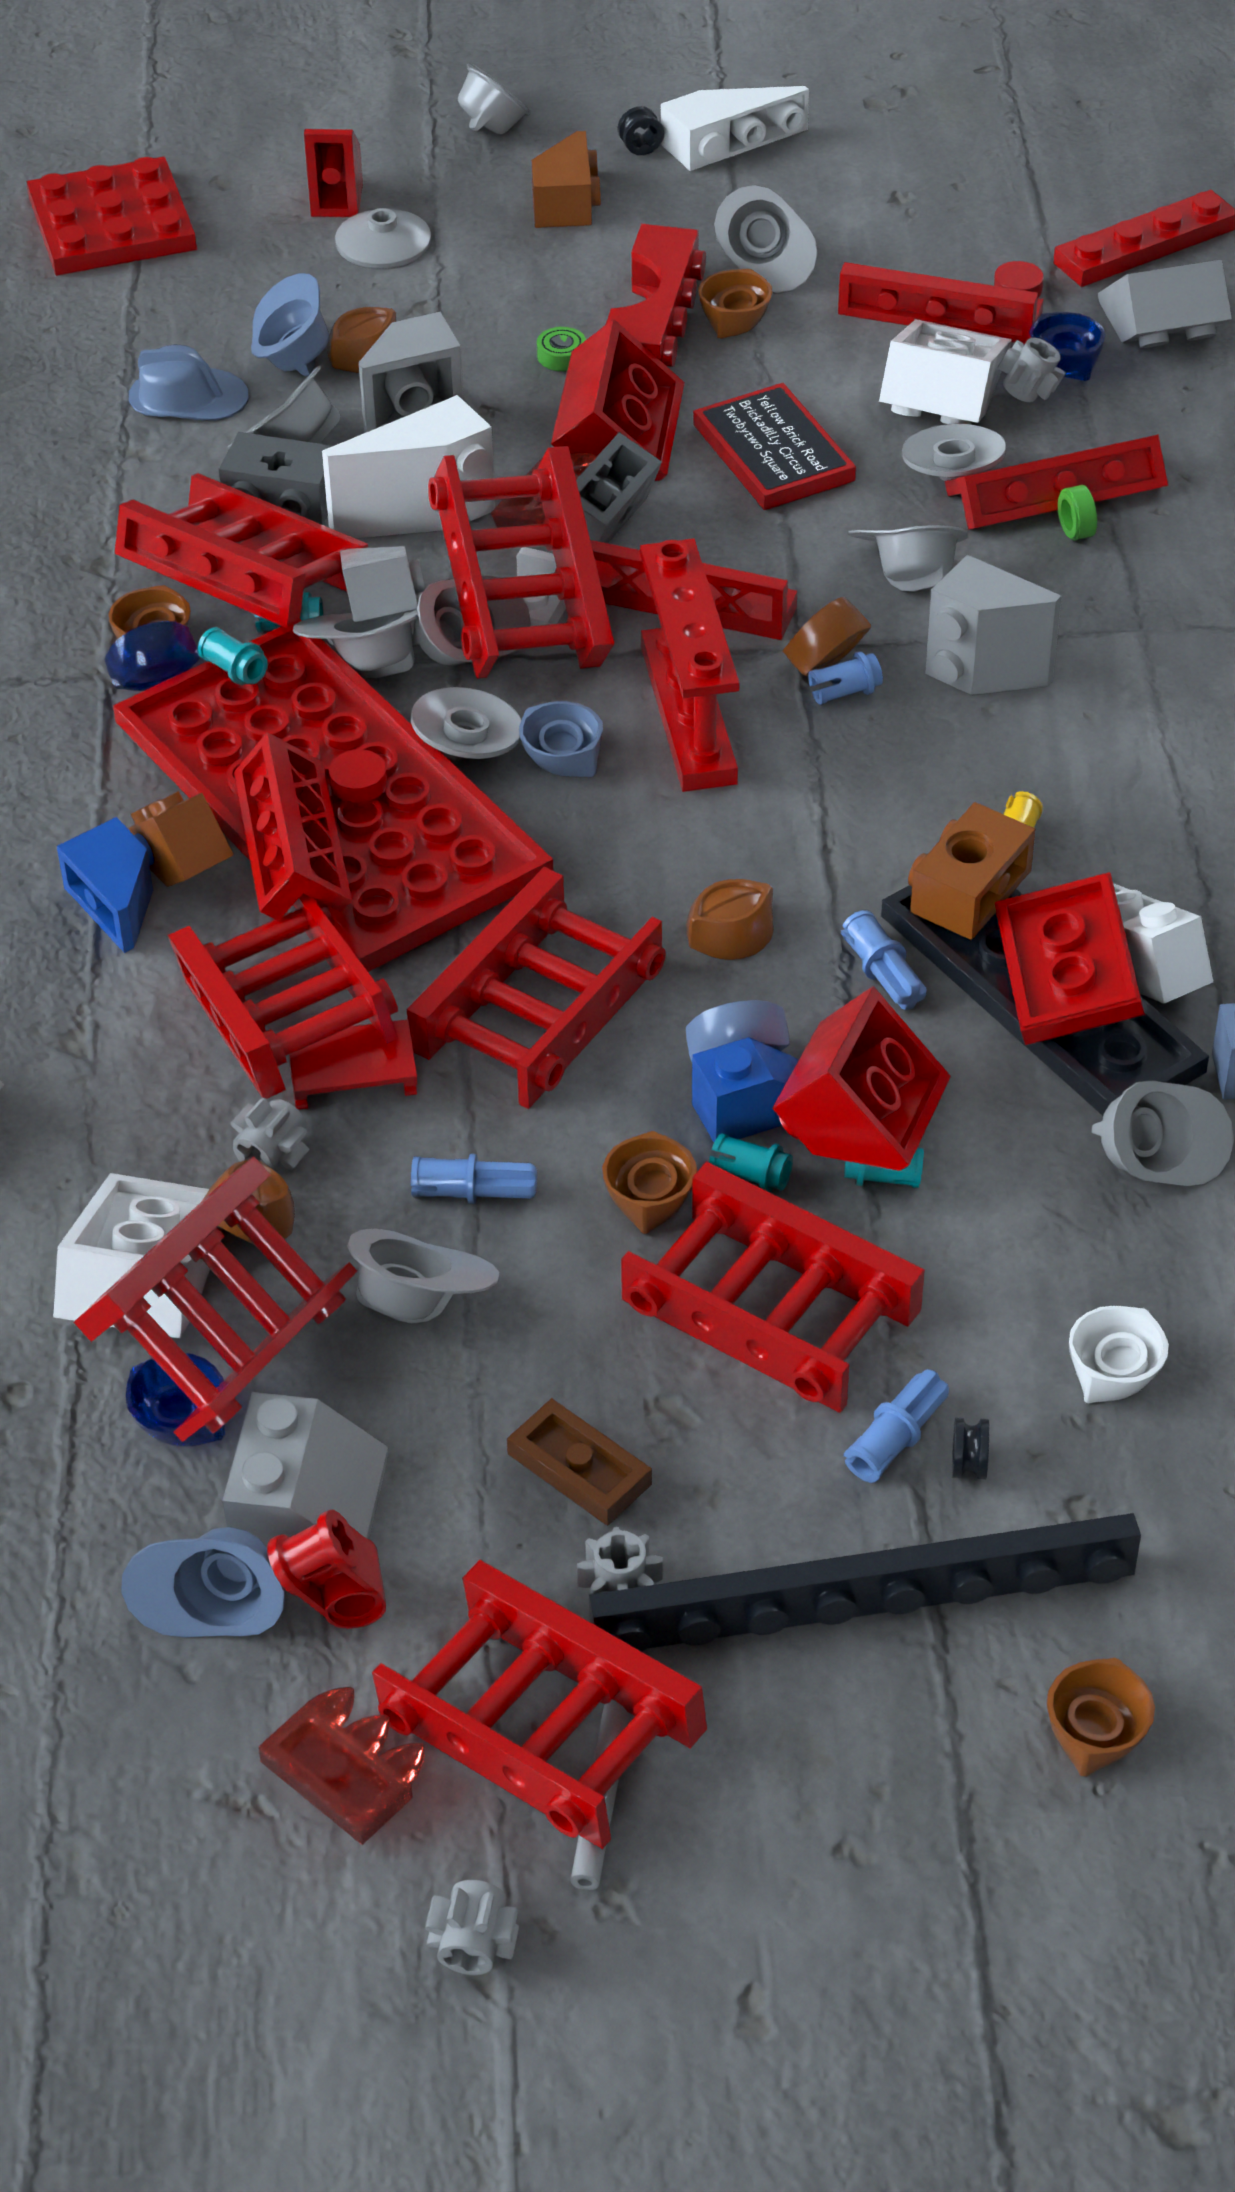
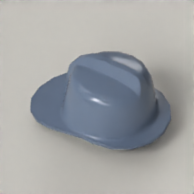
M298 273L274 285L261 299L253 318L251 351L255 357L267 358L275 367L283 371L297 370L305 377L309 376L314 369L316 357L325 349L330 338L328 327L320 311V287L318 280L310 274Z
M178 344L141 351L138 358L139 379L134 382L129 390L130 405L135 411L146 416L220 420L237 414L243 410L248 402V388L242 379L230 372L210 368L194 348Z
M234 1527L212 1529L198 1539L168 1540L150 1544L132 1556L122 1574L121 1593L128 1610L144 1626L163 1635L178 1637H240L258 1635L274 1626L284 1610L285 1589L272 1570L267 1547L258 1537L250 1532Z

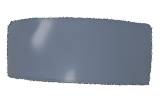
M569 701L544 703L525 710L519 725V736L527 754L541 769L555 775L569 777H593L596 775L603 734V722L598 714L589 707Z
M748 1000L719 1005L702 1012L686 1026V1038L691 1062L692 1054L747 1037L780 1051L790 1045L784 1009L768 1001Z

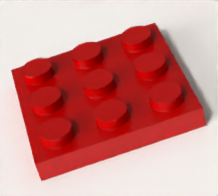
M165 156L158 158L142 157L134 162L113 166L96 165L85 171L62 175L52 173L44 175L40 179L26 181L28 196L56 276L197 250L194 229Z

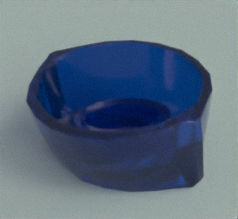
M1051 312L1041 314L1031 326L1030 338L1044 340L1059 352L1060 361L1056 367L1065 372L1064 377L1082 381L1090 380L1091 373L1098 361L1106 337L1104 328L1094 319L1079 313Z
M158 621L139 626L118 638L110 647L104 660L113 686L116 689L144 691L189 670L200 659L188 626L174 621Z
M185 1353L216 1388L224 1381L218 1369L207 1359L191 1353ZM153 1358L130 1369L125 1395L127 1409L144 1432L159 1442L184 1447L221 1441L224 1438L225 1425L213 1434L204 1425L182 1442L174 1431L198 1407Z

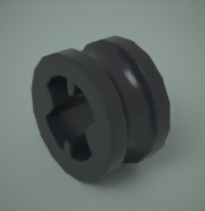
M645 106L631 108L619 120L617 127L618 135L631 153L646 155L652 153L662 143L664 128L651 109ZM639 127L644 130L647 129L644 134L634 133Z
M955 1417L952 1478H961L964 1472L972 1471L977 1475L978 1479L986 1480L989 1457V1419H980L978 1424L971 1426L965 1423L964 1418Z

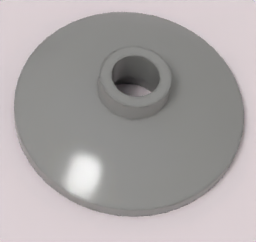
M379 208L364 211L348 218L338 228L335 241L338 252L347 261L366 268L388 269L404 266L423 256L430 247L431 232L427 223L415 214L398 209Z
M946 424L921 430L910 436L902 447L903 460L910 468L923 474L938 476L943 481L987 471L998 465L1006 455V442L1000 434L991 429L970 424Z
M464 687L436 689L422 695L412 708L411 724L416 734L428 745L450 755L475 759L496 757L512 750L520 740L519 725L521 718L516 710L499 697L481 690Z

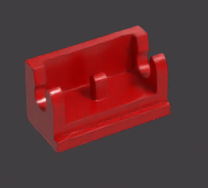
M408 1019L392 1021L398 1039L388 1044L373 1024L351 1026L288 1055L295 1107L298 1110L308 1109L307 1095L397 1083H403L405 1096L417 1095V1072Z

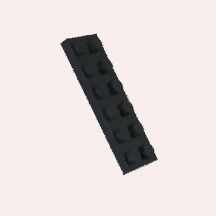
M910 885L882 900V918L1102 1116L1110 1103L1136 1082L1158 1081L1186 1085L1207 1073L1209 1055L1142 997L1145 1015L1025 1045L1020 1030L997 913L970 940L911 913L912 886ZM1015 889V891L1008 898L1020 896L1023 894L1017 889Z

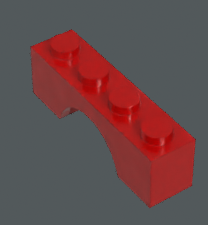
M641 223L631 251L632 293L646 298V300L626 307L611 308L606 324L615 319L668 367H674L678 348L677 337L683 338L685 335L687 308L693 309L697 280H703L705 273L706 251L698 250L699 230Z

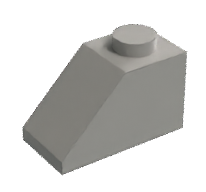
M405 546L353 548L340 551L342 570L354 622L417 609L418 604L415 593L423 592L425 585L419 559L408 561Z

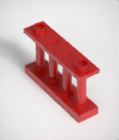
M569 447L547 448L538 468L533 470L532 475L462 481L459 478L455 456H443L435 476L429 479L428 496L431 508L439 510L464 622L461 633L462 650L465 658L473 662L476 679L487 678L499 656V651L568 645L571 650H576L580 669L601 667L615 643ZM534 497L537 502H542L545 515L543 524L471 530L465 502ZM545 546L548 551H553L557 567L555 573L482 579L476 554L478 551ZM557 595L559 600H564L568 615L566 623L493 629L487 601Z
M196 473L191 475L188 506L170 514L134 499L120 504L115 554L288 628L300 622L304 589L322 581L347 592L340 551L353 548H368V543Z
M695 538L666 540L660 543L640 545L641 559L662 628L641 630V650L682 792L738 785V767L719 708L717 694L738 692L740 682Z
M543 867L406 1009L413 1053L430 1060L446 1042L451 1043L454 1040L478 1050L517 1070L519 1105L530 1109L545 1091L550 1092L559 1084L565 1069L646 980H653L659 974L666 956V951L662 948V921L652 916L632 939L624 937L568 911L567 904L564 902V875ZM558 931L613 957V959L599 975H596L537 946L548 934L552 935ZM526 967L580 993V995L565 1011H562L503 982L515 969L520 970ZM491 1003L547 1031L529 1049L469 1020V1018L481 1005L486 1006Z
M304 893L294 903L296 910L284 915L280 921H270L217 946H214L212 942L203 945L190 925L168 935L186 984L261 1097L265 1099L286 1090L278 1066L287 1063L285 1056L366 1019L371 1021L387 1044L398 1039L390 1016L398 1012V1006L389 985L383 978L374 981L334 927L333 918L328 906ZM304 932L311 939V941L235 975L231 970L227 972L225 970L228 966ZM325 960L332 968L254 1004L251 999L245 1000V996ZM347 989L353 997L351 1000L276 1034L272 1029L267 1031L265 1029L266 1025Z
M254 1156L219 1184L73 1322L91 1342L112 1325L121 1334L127 1330L198 1407L174 1431L182 1442L204 1425L212 1434L225 1425L242 1408V1405L235 1397L311 1319L320 1324L345 1302L347 1298L341 1293L340 1289L358 1272L348 1262L323 1282L256 1208L260 1202L252 1193L271 1174ZM223 1220L230 1228L237 1225L304 1299L289 1315L281 1309L221 1242L225 1236L217 1226ZM187 1255L194 1262L201 1259L269 1333L254 1351L247 1346L184 1276L189 1270L181 1261ZM150 1290L158 1297L165 1294L234 1370L217 1388L147 1312L152 1306L144 1299V1296Z
M707 1161L692 1177V1218L695 1220L660 1261L655 1265L630 1251L621 1259L622 1300L629 1303L637 1312L649 1317L654 1316L791 1387L802 1398L810 1402H819L839 1413L846 1407L848 1400L850 1364L845 1362V1360L880 1316H887L909 1327L922 1309L925 1269ZM716 1233L724 1234L748 1246L711 1292L680 1277ZM770 1260L778 1261L802 1273V1276L765 1320L734 1305ZM824 1288H831L858 1303L821 1349L790 1334L789 1331Z
M479 1559L462 1577L469 1620L413 1680L407 1679L382 1663L372 1671L379 1702L378 1711L383 1720L399 1734L408 1736L412 1733L544 1813L550 1823L564 1835L572 1838L580 1835L603 1850L611 1840L604 1795L656 1736L665 1737L668 1735L686 1747L692 1748L707 1730L702 1686ZM501 1638L523 1651L467 1713L437 1697V1694L489 1639L498 1640ZM544 1670L548 1672L556 1670L577 1682L578 1685L521 1747L491 1729ZM611 1700H614L623 1706L628 1713L635 1716L578 1781L547 1763L551 1756L599 1703L608 1704Z

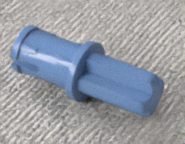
M861 910L849 916L842 925L845 930H841V935L861 958L862 970L865 975L872 980L878 979L892 1000L899 1004L902 1009H913L917 1002L925 999L926 987L905 961L906 950L903 945L888 937L872 912Z
M470 1154L469 1159L455 1160L413 1157L412 1197L445 1196L467 1198L468 1204H475L476 1197L530 1199L535 1196L537 1190V1169L531 1163L478 1161L477 1154Z
M927 1369L922 1373L916 1374L891 1403H881L874 1411L875 1420L870 1427L844 1452V1457H846L845 1464L858 1478L869 1483L876 1482L888 1468V1465L905 1447H913L921 1439L920 1428L949 1394L948 1384L940 1379L937 1372Z

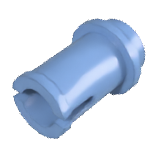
M861 651L855 652L851 660L819 670H811L808 675L810 687L827 681H832L833 683L832 686L812 692L815 701L819 705L863 691L866 695L872 694L875 687L882 685L883 682L882 670L876 656L873 653L865 655Z

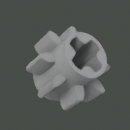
M1038 338L1028 339L1025 345L1019 340L1016 341L1013 347L1007 350L998 366V369L1008 373L1003 380L1004 388L1012 396L1024 402H1034L1038 395L1047 400L1051 392L1054 393L1065 375L1063 370L1056 367L1060 361L1059 352L1051 344Z
M261 1098L255 1106L248 1103L231 1122L232 1127L239 1132L233 1140V1150L239 1161L249 1160L254 1156L257 1160L262 1161L280 1174L285 1168L293 1170L310 1150L301 1142L308 1133L306 1130V1120L301 1112L287 1101L273 1099L268 1102L265 1098Z
M614 1527L612 1532L604 1534L598 1541L588 1538L585 1541L586 1561L577 1563V1585L582 1588H590V1594L655 1585L654 1583L663 1580V1557L649 1556V1536L644 1534L638 1537L631 1532L620 1530L619 1527Z
M480 1880L460 1881L453 1886L450 1899L435 1895L432 1897L425 1927L429 1931L427 1945L428 1947L439 1948L438 1960L448 1969L467 1975L485 1974L492 1969L495 1955L501 1958L512 1959L519 1925L516 1924L518 1909L506 1907V1894L499 1887Z

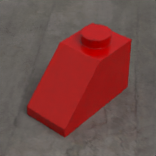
M305 129L304 142L311 217H352L358 214L363 178L360 143L353 129Z

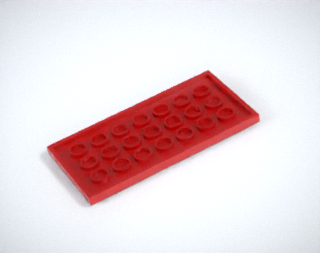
M294 625L288 628L281 626L249 641L262 648L268 661L265 675L255 684H236L229 678L228 672L214 663L206 661L113 705L115 722L189 798L203 793L223 834L249 860L234 771L267 732L323 762L352 897L351 903L342 913L329 906L328 908L333 918L334 927L368 972L516 896L543 867L554 871L553 858L439 750L424 742L416 734L412 724L321 638L298 636L293 632ZM350 750L372 751L381 756L386 764L387 787L385 791L376 799L364 803L346 802L336 797L331 790L329 766L333 759L341 753ZM312 869V874L319 877V875Z

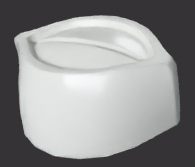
M1106 1306L1089 1311L1076 1320L1070 1331L1069 1350L1086 1403L1125 1399L1143 1389L1161 1370L1168 1356L1169 1344L1164 1331L1148 1310L1135 1307Z

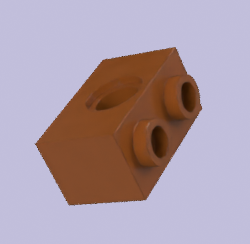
M974 802L958 820L952 819L946 825L939 842L928 854L922 853L914 861L908 876V884L912 886L911 913L972 940L996 913L994 902L1008 899L1031 872L1036 829Z

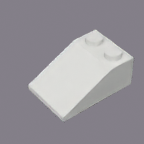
M915 319L891 340L879 402L892 404V412L905 416L919 417L921 412L925 411L941 415L940 421L945 424H971V421L979 423L987 412L1001 374L998 366L1010 348L1012 339Z
M458 395L322 451L329 528L353 538L442 531L439 510H433L429 502L428 483L429 479L435 476L443 456H455L460 481L494 478L492 427ZM495 500L465 502L469 522L495 511Z
M110 1173L58 1246L53 1317L75 1321L203 1200L209 1189ZM217 1226V1228L222 1232L223 1228ZM187 1255L181 1261L189 1270L184 1276L202 1295L210 1268L201 1259L194 1262ZM150 1290L144 1296V1299L152 1306L147 1312L170 1337L181 1338L189 1324V1320L165 1294L158 1297Z

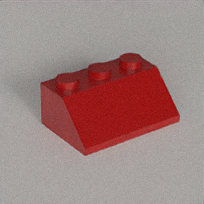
M612 319L571 352L551 445L554 447L568 446L572 463L584 472L620 432L662 461L654 480L660 481L668 473L685 382L615 319Z
M872 986L819 1023L772 1109L778 1114L780 1122L787 1133L799 1139L813 1155L901 1171L910 1165L951 1075L878 990Z

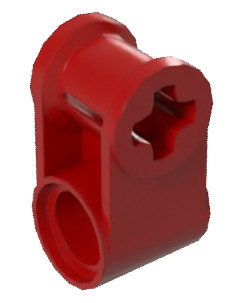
M334 1509L328 1510L319 1515L317 1524L291 1537L280 1534L269 1540L267 1554L272 1570L280 1584L288 1593L294 1596L297 1595L318 1611L330 1624L346 1629L364 1627L379 1620L386 1612V1598L377 1547L373 1541L365 1538L350 1526L339 1512Z

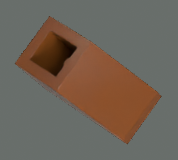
M576 131L531 160L535 228L592 225V206L601 205L597 150H588L586 131Z
M177 791L130 814L135 824L128 827L133 835L136 833L141 834L148 842L154 856V863L150 865V870L166 887L183 882L234 855L203 793L183 800L180 792Z

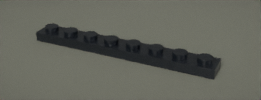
M1134 1513L595 1593L589 1594L590 1623L643 1652L649 1648L682 1643L687 1645H703L716 1638L748 1633L769 1635L779 1632L784 1628L814 1623L835 1625L844 1623L854 1617L880 1613L907 1614L920 1607L946 1603L973 1604L987 1597L1012 1593L1040 1594L1055 1587L1093 1582L1106 1584L1114 1582L1121 1577L1135 1575L1141 1533Z

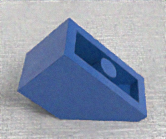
M115 817L58 845L57 851L65 890L113 942L126 953L135 947L153 893L150 865L154 863V856L146 839L139 833L133 835Z
M750 1037L692 1054V1105L713 1142L721 1133L735 1139H742L782 1126L778 1114L772 1108L799 1059Z

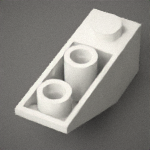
M806 86L699 90L661 104V124L664 128V138L661 145L689 171L806 131L808 130L809 89Z
M1114 884L1140 994L1165 1004L1213 983L1201 916L1177 908L1172 903L1161 902L1145 896L1138 890H1129Z

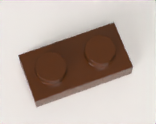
M553 1398L507 1438V1452L509 1456L607 1526L652 1485L651 1467Z

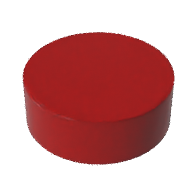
M1011 261L1000 265L996 269L994 286L1037 292L1039 298L1042 294L1044 275L1042 270L1032 263Z
M361 749L346 751L335 757L329 766L331 790L336 797L343 801L351 803L368 802L379 797L387 787L385 761L381 756L372 751Z

